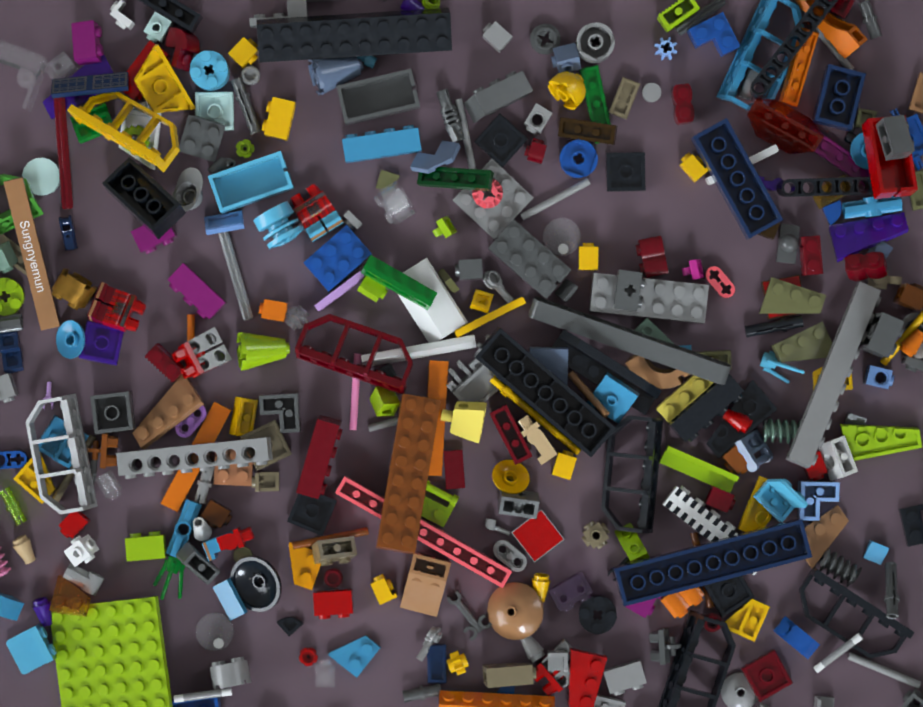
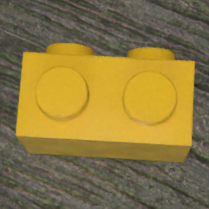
M272 97V101H268L266 112H269L267 120L264 119L262 131H265V136L288 141L296 102Z

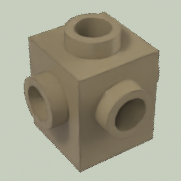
M592 520L583 526L584 530L582 533L584 536L581 538L587 547L591 545L593 549L595 547L600 549L607 544L606 540L609 539L607 534L610 531L604 523L600 525L598 521L594 523ZM594 532L600 534L598 539L592 537Z

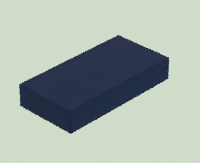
M432 644L427 654L428 683H447L446 644Z

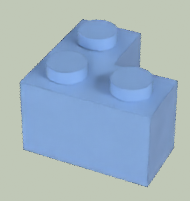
M798 481V492L806 498L805 501L808 505L806 508H797V519L820 521V501L839 502L840 482Z

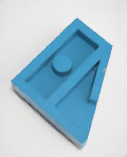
M365 635L329 652L328 655L357 678L381 647Z

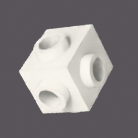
M89 534L83 538L79 535L71 541L72 546L66 549L64 553L76 567L83 561L87 564L94 559V553L99 548Z

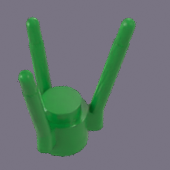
M169 556L168 560L165 559L164 565L153 583V586H156L165 570L168 571L160 596L161 600L164 599L172 574H177L178 571V598H182L185 565L173 556Z

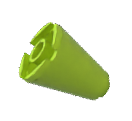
M245 332L237 333V343H240L237 349V358L241 371L284 359L287 354H290L289 342H286L283 338Z

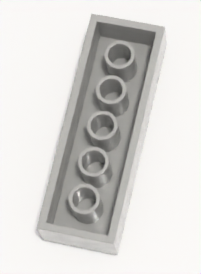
M593 273L589 312L705 323L709 285L645 278L644 289H640L639 295L643 297L642 306L635 312L613 308L617 275ZM630 285L627 289H625V292L628 293V296L635 292V290H632V286Z

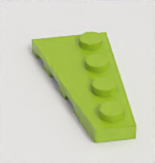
M840 424L842 436L845 435L854 461L922 448L920 429L918 427Z

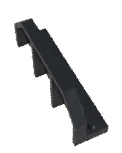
M564 329L552 346L568 347V367L596 385H599L608 372L640 393L631 407L646 415L654 400L662 392L642 377Z
M628 415L615 426L616 429L608 437L601 509L616 530L653 533L664 418ZM632 420L648 421L646 425L648 436L644 445L646 456L614 452L615 435ZM613 456L644 460V478L641 481L642 490L611 487ZM610 491L642 494L639 500V508L641 510L640 517L637 520L638 528L623 527L609 509Z
M814 567L799 588L804 616L844 642H847L848 639L827 625L845 598H847L846 602L853 607H856V605L862 607L863 610L861 612L868 616L857 633L863 635L874 616L879 618L878 623L888 628L890 625L896 629L894 633L900 638L891 649L868 653L857 645L853 646L854 649L868 658L897 653L907 637L911 639L915 633L895 619H888L884 612ZM813 576L815 577L813 581L821 586L824 584L831 587L829 591L839 597L823 623L809 615L804 590Z
M690 610L679 642L681 643V648H678L676 651V656L674 657L658 707H676L680 699L681 690L708 697L707 707H716L736 648L727 623ZM705 621L720 625L728 644L722 660L694 653ZM693 658L720 665L711 693L683 686Z

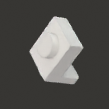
M124 0L115 1L110 8L112 11L110 15L117 20L115 24L122 29L127 27L131 30L135 23L121 13L126 2Z

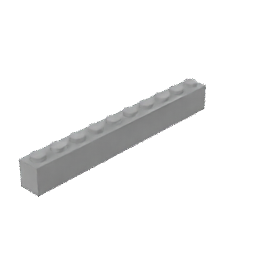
M862 282L856 284L785 460L806 469L811 467V465H815L818 458L816 454L817 449L822 447L825 441V437H823L824 432L829 430L832 419H830L832 412L835 413L839 406L838 397L846 389V384H844L846 377H850L853 371L852 362L860 354L861 349L858 348L860 342H864L867 336L866 327L874 319L875 314L872 313L874 307H878L882 297L879 296L881 290Z

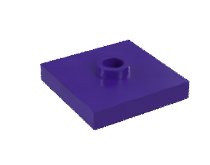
M87 320L84 331L85 345L79 358L117 366L124 332Z

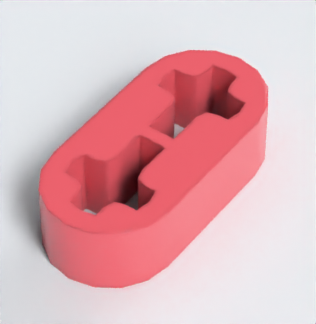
M712 266L705 271V279L722 298L733 296L735 286L719 267ZM710 270L713 272L718 271L717 277L720 280L719 282L714 278H709L711 275ZM721 282L725 286L729 285L731 287L729 289V295L728 293L723 294L721 292L723 290L722 286L720 285Z

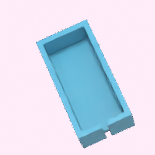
M278 151L209 175L208 179L220 213L223 214L295 189L289 172L284 171L288 168L282 152Z

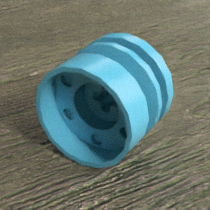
M288 201L269 209L253 220L259 232L268 229L269 233L264 236V241L271 238L274 239L267 244L269 249L287 244L304 230L302 225L295 228L292 227L299 222L298 218L288 220V217L294 213Z

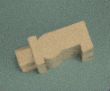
M528 415L518 421L523 428L521 432L523 437L527 435L528 442L533 444L541 456L537 460L541 465L557 455L544 433L538 429L540 427L538 422L533 424Z

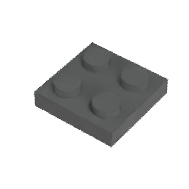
M189 114L180 142L179 152L215 162L226 125Z

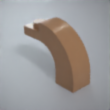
M637 355L631 356L625 362L630 371L658 389L679 386L683 382L681 375L683 377L690 375L674 368L660 369L654 366L649 359Z

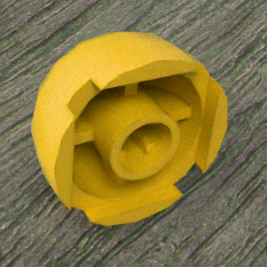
M560 72L548 82V89L557 101L561 99L565 103L563 106L570 110H575L585 98L586 88L584 79L577 73Z

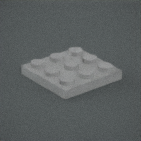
M491 159L481 170H492L494 173L493 179L497 180L502 186L503 197L500 203L493 208H482L475 203L472 190L463 189L453 199V202L495 240L534 197ZM482 191L484 193L483 200L488 196L495 198L491 191Z

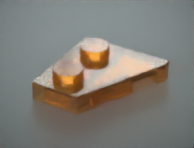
M58 575L49 611L52 613L87 617L91 598L61 575Z

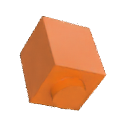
M264 299V303L260 302L259 314H262L261 318L285 322L288 303Z

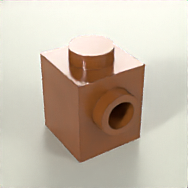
M736 444L721 456L726 461L724 466L730 473L734 471L736 474L740 472L744 474L748 470L747 462L743 455L738 452Z

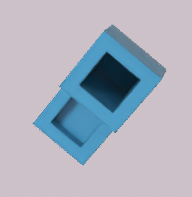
M0 592V616L17 621L24 603L13 596Z

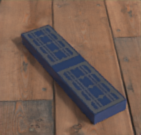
M119 72L52 79L51 95L52 98L129 91V73Z

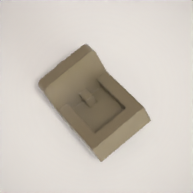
M256 472L255 476H252V488H255V492L280 491V473Z

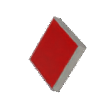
M542 509L538 511L537 519L528 518L511 532L534 563L565 540Z

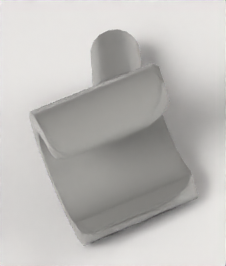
M486 518L485 527L487 529L509 536L510 531L495 526V519Z

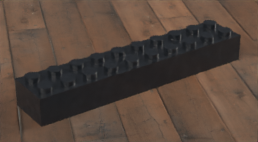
M449 8L257 20L259 63L452 51L451 15Z

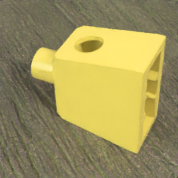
M457 401L453 411L442 410L441 421L451 422V434L479 443L482 436L487 403Z

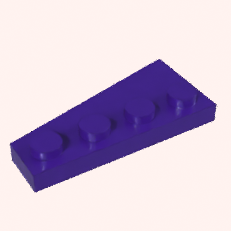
M104 54L101 56L102 62L86 64L71 77L114 72ZM100 94L65 97L66 112H68L67 109L71 104L78 107L86 103L90 97ZM50 95L43 101V104L53 120L55 119L54 99Z
M901 212L830 225L828 230L836 261L840 262L848 255L858 254L859 251L868 247L869 249L875 247L882 241H889L908 232L909 228L905 213Z

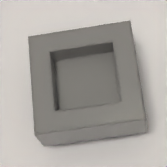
M349 210L343 215L346 218L344 222L351 229L355 227L358 230L363 225Z

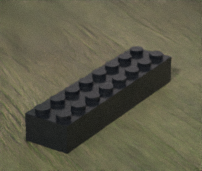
M500 327L494 330L473 355L590 457L595 454L616 429Z

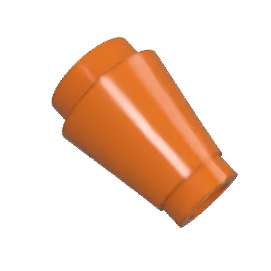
M916 329L900 343L899 349L909 357H912L914 354L916 355L923 342V332Z

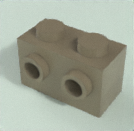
M354 536L318 540L311 545L314 564L321 563V566L331 565L335 561H339L340 564L349 563L357 555Z

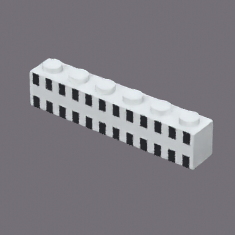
M675 486L662 502L666 508L710 542L738 535L734 531L736 529L735 526L728 521L723 523L719 519L721 515L713 509L709 512L704 508L706 504L699 498L695 500L689 496L691 492L683 486L680 488Z

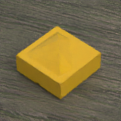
M475 289L470 308L488 313L494 294Z

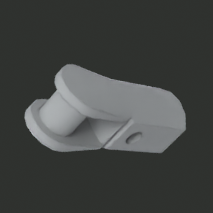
M750 68L748 69L738 97L751 100L750 86L759 74L758 72Z

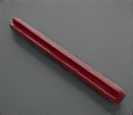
M65 97L53 98L62 209H72L73 199Z

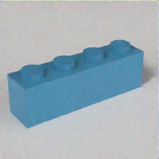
M414 125L403 126V130L395 131V128L384 129V133L376 134V131L365 132V136L358 137L357 134L346 135L345 139H342L346 163L422 152L419 130L414 128Z

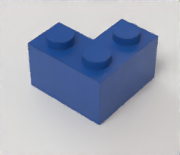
M723 12L687 31L695 49L713 41L720 57L740 47Z

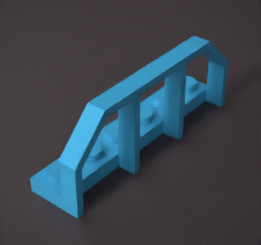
M760 0L740 47L719 89L717 98L733 102L749 111L774 102L789 65L771 87L766 98L747 105L735 98L740 82L745 77L747 67L758 73L762 70V68L751 63L756 47L761 42V37L764 36L778 45L784 42L765 31L769 25V19L777 7V2L780 1L791 8L795 26L802 18L798 5L790 0ZM793 39L791 46L795 47L797 39ZM785 56L783 62L788 60L787 56ZM766 71V75L768 77H775L774 75Z

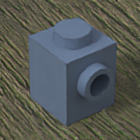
M575 43L553 48L554 56L551 57L553 68L557 67L558 73L581 69Z

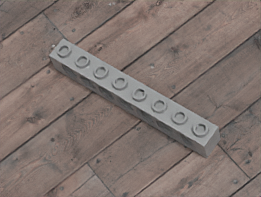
M271 437L116 453L118 475H125V479L137 478L136 474L151 477L155 476V472H162V475L174 474V470H181V473L193 472L192 468H199L200 471H209L211 466H218V469H228L231 464H237V467H247L250 462H256V466L268 464L267 461L273 460ZM249 447H252L255 450V455L253 458L249 457L247 454V450ZM230 449L236 452L234 460L230 459L228 455ZM212 451L216 452L217 454V460L215 462L210 459V453ZM193 453L198 455L197 463H193L191 460ZM174 455H177L180 459L178 465H175L172 461ZM155 457L161 460L160 467L154 465ZM137 459L142 461L141 469L135 466Z

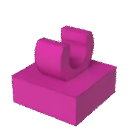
M701 259L689 261L690 267L682 268L683 276L692 274L693 280L705 278Z

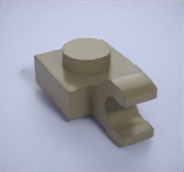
M888 275L880 279H871L869 277L867 279V285L877 289H887V284L901 285L902 277Z

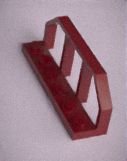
M327 314L304 324L295 346L296 358L402 395L405 394L407 389L406 382L413 367V361L403 340L399 337L332 314ZM329 321L345 326L333 357L328 352L315 351L314 348L308 345L302 346L308 330ZM350 328L377 337L366 366L363 364H352L348 359L342 357L338 359ZM382 339L399 345L408 363L403 378L387 376L386 373L380 370H370Z

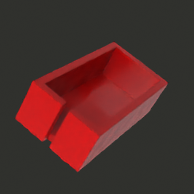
M884 117L868 118L862 124L874 199L891 198L893 195L894 197L911 196L918 190L912 154L907 158L886 161L876 129V124Z

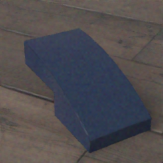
M18 331L0 333V352L2 353L5 374L23 371L24 363Z

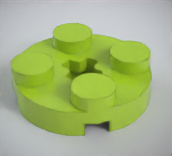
M0 278V296L3 295L2 292L4 291L6 294H10V298H7L8 302H4L0 298V315H13L24 304V289L13 279Z

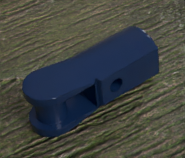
M68 215L67 218L59 217L65 251L78 249L72 216ZM70 225L71 230L65 231L64 226Z

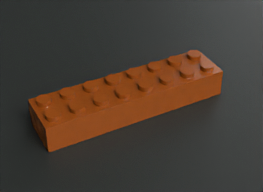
M403 394L401 397L376 548L415 554L441 400Z

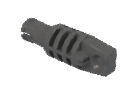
M448 89L436 92L442 108L440 109V114L443 115V123L446 125L445 129L452 142H459L465 139L462 122L459 121V113L456 111L457 107L453 105Z

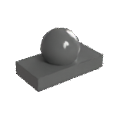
M780 224L776 262L796 264L800 226Z

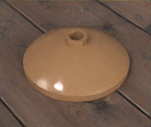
M520 582L506 583L503 588H497L491 595L487 614L489 622L492 624L491 626L499 635L511 640H520L531 636L537 631L543 620L544 608L539 594L532 587ZM511 608L514 609V615L509 613Z

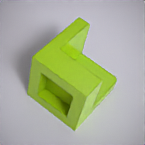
M379 386L375 387L370 397V402L377 417L394 416L400 405L396 392Z

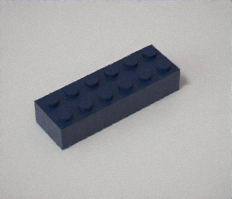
M727 118L691 138L746 240L783 220Z

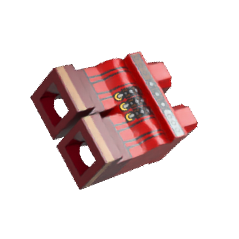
M101 282L87 316L90 321L118 329L122 332H126V330L136 332L140 322L131 317L133 312L143 315L146 304L139 301L135 295L117 290Z

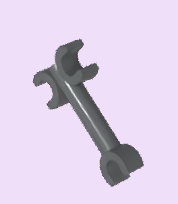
M456 590L455 593L458 599L453 601L448 596L447 600L450 604L456 605L471 624V626L465 627L463 631L464 633L468 630L474 632V635L469 638L472 641L476 639L477 633L483 629L490 628L492 624L491 622L487 625L482 624L481 621L486 617L485 614H482L477 621L462 602L461 593Z

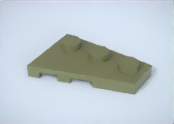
M771 277L759 314H820L826 295Z

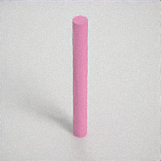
M354 353L353 364H361L362 354ZM353 377L349 430H357L360 380Z

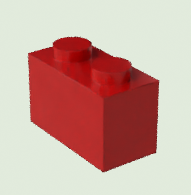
M352 589L313 592L314 616H319V619L331 618L330 615L346 618L353 614Z

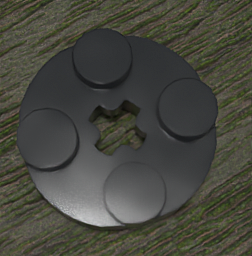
M590 596L582 602L579 608V621L586 631L593 634H602L614 626L617 614L611 600L603 596ZM594 610H601L603 612L600 620L598 618L593 619Z

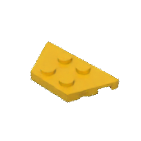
M156 44L134 78L135 84L150 109L155 113L194 110L196 107L161 48Z

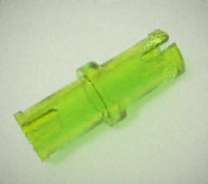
M9 486L5 488L8 496H6L4 490L0 491V495L6 505V511L10 512L16 523L15 525L18 526L21 524L18 516L23 523L27 519L19 506L20 502L15 499Z

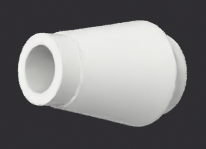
M201 517L193 520V535L195 539L207 541L212 535V528Z

